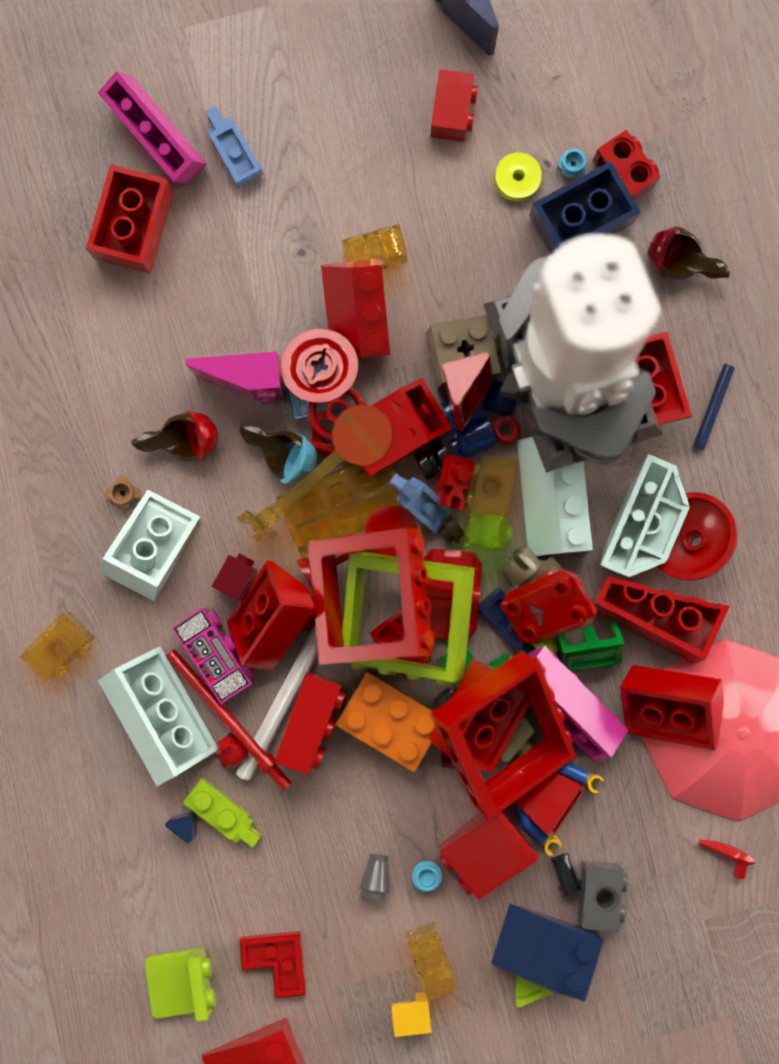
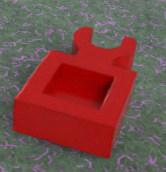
M444 455L439 485L446 486V491L440 497L441 507H450L453 498V509L463 510L465 506L463 490L471 489L475 461L454 455Z

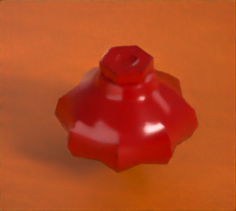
M227 733L218 742L215 756L220 760L223 768L229 766L238 768L244 760L248 759V751L232 733Z

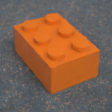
M367 670L335 725L415 772L432 743L429 738L436 726L430 713L435 710Z

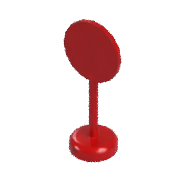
M387 505L378 508L369 516L365 524L364 534L403 528L418 529L415 518L406 509L398 505ZM395 547L372 549L376 554L397 556ZM362 551L344 553L336 558V565L338 566L348 560L349 554ZM302 557L297 560V563L312 588L310 559Z

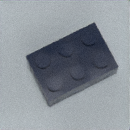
M610 161L534 202L529 216L550 253L553 255L560 247L577 238L590 235L612 236L634 224L640 214V210L613 163Z

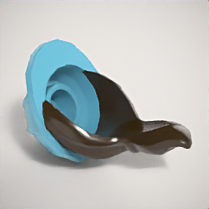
M240 426L239 431L243 440L247 444L259 447L263 451L270 472L279 478L283 484L290 485L292 482L304 481L315 471L317 452L314 446L306 440L305 436L286 430L270 434L259 426Z

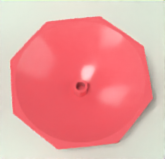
M723 639L712 644L704 661L693 664L686 659H682L664 668L663 670L722 679L724 699L718 743L715 751L642 737L672 799L736 821H741L778 803L779 658Z

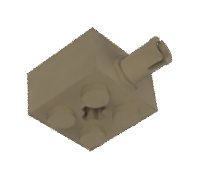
M487 315L430 324L425 334L437 390L446 389L442 364L487 353L491 359L492 381L501 373L498 355L502 354V350L492 333ZM458 349H462L463 352H467L468 355L464 357L463 353H458Z

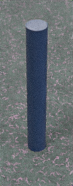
M724 364L693 444L694 448L699 450L705 449L735 369L731 365Z

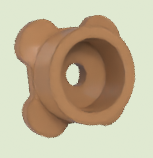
M119 476L117 481L110 488L106 489L105 496L117 504L118 510L127 511L129 504L134 499L140 498L141 491L129 483L128 477ZM121 491L126 492L125 496H121Z

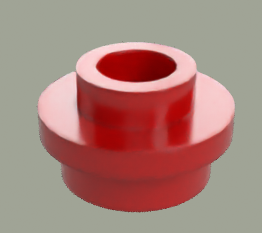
M501 416L494 421L491 434L497 443L511 445L520 437L521 427L515 418ZM508 426L511 429V434L509 436L502 435L500 432L501 427Z

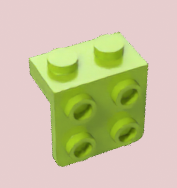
M205 947L148 956L145 960V970L152 1016L158 1019L195 1013L196 1022L208 1020L213 1008H216V994L214 988L211 989L209 977L212 976V966L210 958H206Z

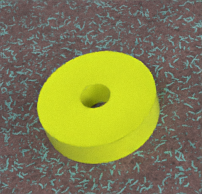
M511 153L505 156L497 165L494 177L496 189L501 196L509 201H526L538 191L542 179V171L540 165L532 156L525 153ZM520 174L523 179L517 181L513 178V175Z

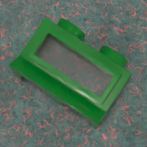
M617 620L610 621V639L598 640L595 629L591 626H586L582 630L584 643L568 645L565 634L557 636L559 661L573 673H579L583 669L595 667L609 668L614 664L622 663L623 644L625 643Z

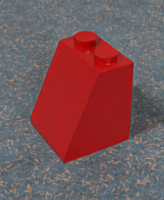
M503 810L490 820H487L478 813L439 845L441 855L438 858L449 872L454 869L461 877L458 880L461 888L468 896L473 893L478 900L539 860L532 846Z

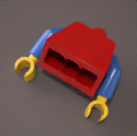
M570 762L515 801L517 804L515 811L523 831L538 844H542L543 849L549 856L554 855L548 848L550 843L555 842L562 847L560 840L555 834L585 789L592 793H599V791L591 787V782L594 779L604 782L601 776L594 773L588 774L586 770Z

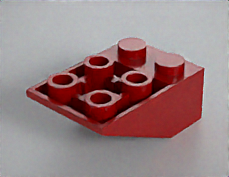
M423 378L394 391L369 406L377 408L386 415L392 426L393 439L389 451L381 460L371 465H363L362 467L367 476L371 477L440 441L453 429ZM354 417L344 421L375 459L382 455L383 450Z

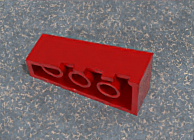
M609 576L599 583L591 599L597 614L610 621L617 620L618 625L693 664L706 660L730 607L720 603L706 602L700 598L677 595L667 590L649 588L646 585Z

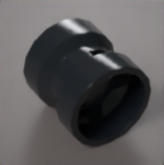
M441 441L434 443L428 451L421 450L414 454L415 460L427 481L435 477L438 471L442 470L444 455H449Z

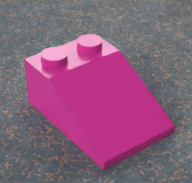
M277 352L185 359L186 366L195 377L252 400L260 401L263 405L277 404L278 399H285L284 381L280 370L281 360Z

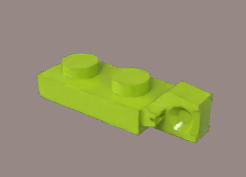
M203 777L183 801V804L235 843H238L241 839L253 848L262 836V834L250 826L254 822L249 816L250 813Z

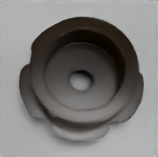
M449 516L445 521L441 519L440 522L443 526L439 528L440 532L449 543L454 539L457 543H460L459 539L465 535V532L452 516Z

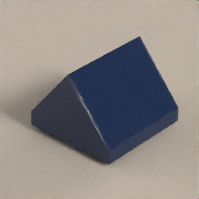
M492 381L493 384L489 389L483 409L502 416H512L516 400L500 396V390L504 382Z
M194 811L173 816L165 824L166 828L186 843H190L197 835L196 813Z

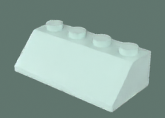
M533 437L517 440L527 548L536 557L582 553L593 550L584 462L568 465L546 473Z
M161 646L113 669L98 680L156 786L177 776L217 751L216 743L169 660L166 658Z

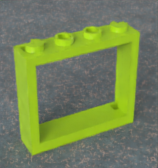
M367 552L349 554L343 621L344 647L359 646L366 569L399 574L398 557ZM424 561L428 578L454 582L446 668L399 659L348 662V664H351L350 667L356 670H368L369 667L378 669L379 674L395 675L396 672L403 673L410 680H424V677L435 679L436 684L444 686L453 685L454 682L462 679L465 673L475 568Z

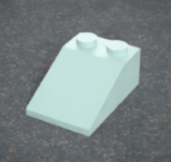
M147 490L103 557L101 574L155 601L198 524L200 516Z

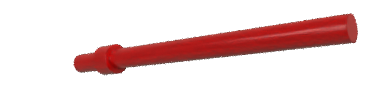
M175 649L170 651L166 658L258 762L257 767L264 775L268 774L282 791L289 788L292 782L277 766L278 764L274 763L275 758L271 753L267 755L223 703L220 704L214 693Z

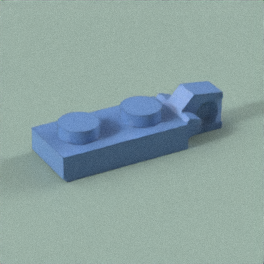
M216 106L206 111L207 117L213 126L207 129L209 137L237 187L239 188L263 175L259 163L235 121H232L230 117L224 120Z
M396 473L389 482L400 493L396 498L399 504L434 534L442 525L440 520L445 521L452 512L450 507H441L440 498L425 483L414 477L408 481Z

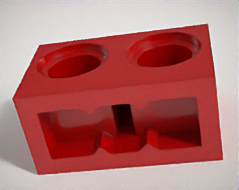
M627 129L599 147L593 158L598 168L610 161L613 163L633 200L654 188L661 177L656 163L651 159L648 160L642 151L640 141L635 136H631ZM614 151H622L627 158L620 159L616 157ZM631 174L640 175L643 182H635L631 178Z

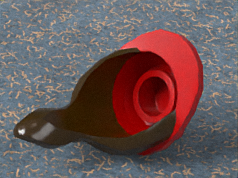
M186 411L183 414H177L169 418L161 430L157 432H144L138 438L133 439L131 443L133 447L143 452H152L161 448L167 450L180 460L199 462L204 460L217 445L218 431L216 425L208 416L198 412Z

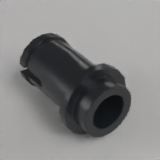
M569 853L551 858V863H553L560 883L558 889L562 890L563 895L579 891L581 889L579 885L581 879L576 877Z

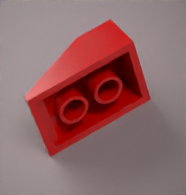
M668 332L647 336L635 363L637 368L648 371L656 390L651 405L659 425L691 418V409Z
M287 1018L202 1054L205 1064H305Z

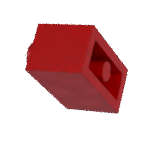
M439 69L430 137L464 142L466 131L472 132L474 114L469 113L470 103L476 104L478 86L473 85L474 74Z

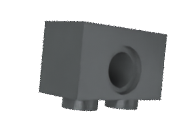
M582 860L577 920L582 929L619 932L620 923L625 921V905L621 904L622 892L627 891L628 885L627 873H624V869L619 864ZM601 890H610V897L606 902L600 903L596 901L597 894Z

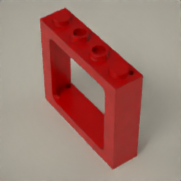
M403 528L308 542L313 601L316 608L314 612L319 665L433 655L434 635L430 630L429 615L431 613V604L427 598L426 591L428 572L423 560L425 542L421 535V529ZM395 547L399 566L405 629L404 640L401 642L344 647L336 554Z
M522 651L430 713L471 805L487 820H490L576 757L571 745L573 738L563 724L565 720L564 715L553 699L556 697L555 692L544 676L546 674L545 667L538 658L535 657L533 659ZM522 682L542 731L543 739L539 744L484 782L459 724Z

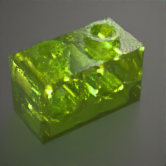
M471 512L467 519L464 546L500 551L504 548V545L511 541L512 525H507L508 517Z

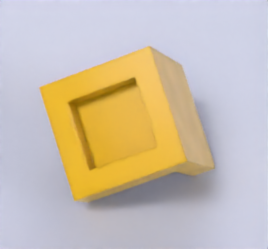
M427 992L415 993L416 1001L392 1004L395 1037L432 1033Z

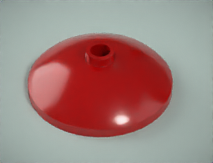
M691 492L685 493L690 508L666 563L657 566L668 576L683 581L702 580L720 571L734 554L738 540L737 524L728 507L716 497L705 493ZM695 538H701L699 545L692 546Z

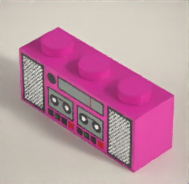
M201 608L173 626L172 629L214 695L222 704L255 683L252 679L255 673L252 668L241 666L232 637L230 635L225 637L219 628L222 625V621L214 610L209 612L207 608Z

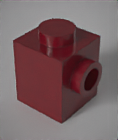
M240 553L236 558L228 555L211 587L237 601H241L259 571L252 567L255 561Z

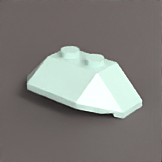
M650 454L646 456L628 488L606 539L600 566L623 576L631 577L667 562L690 508L679 478L677 466Z

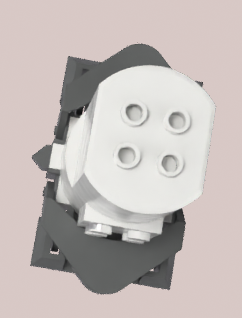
M590 235L577 238L560 247L551 257H542L530 263L512 295L484 303L495 338L501 346L504 367L510 372L503 383L499 395L504 398L515 399L517 405H522L523 418H525L526 423L530 427L535 429L532 437L546 473L589 459L601 464L612 463L618 460L630 445L663 434L651 405L656 390L648 371L637 368L635 363L660 309L633 244L607 235Z

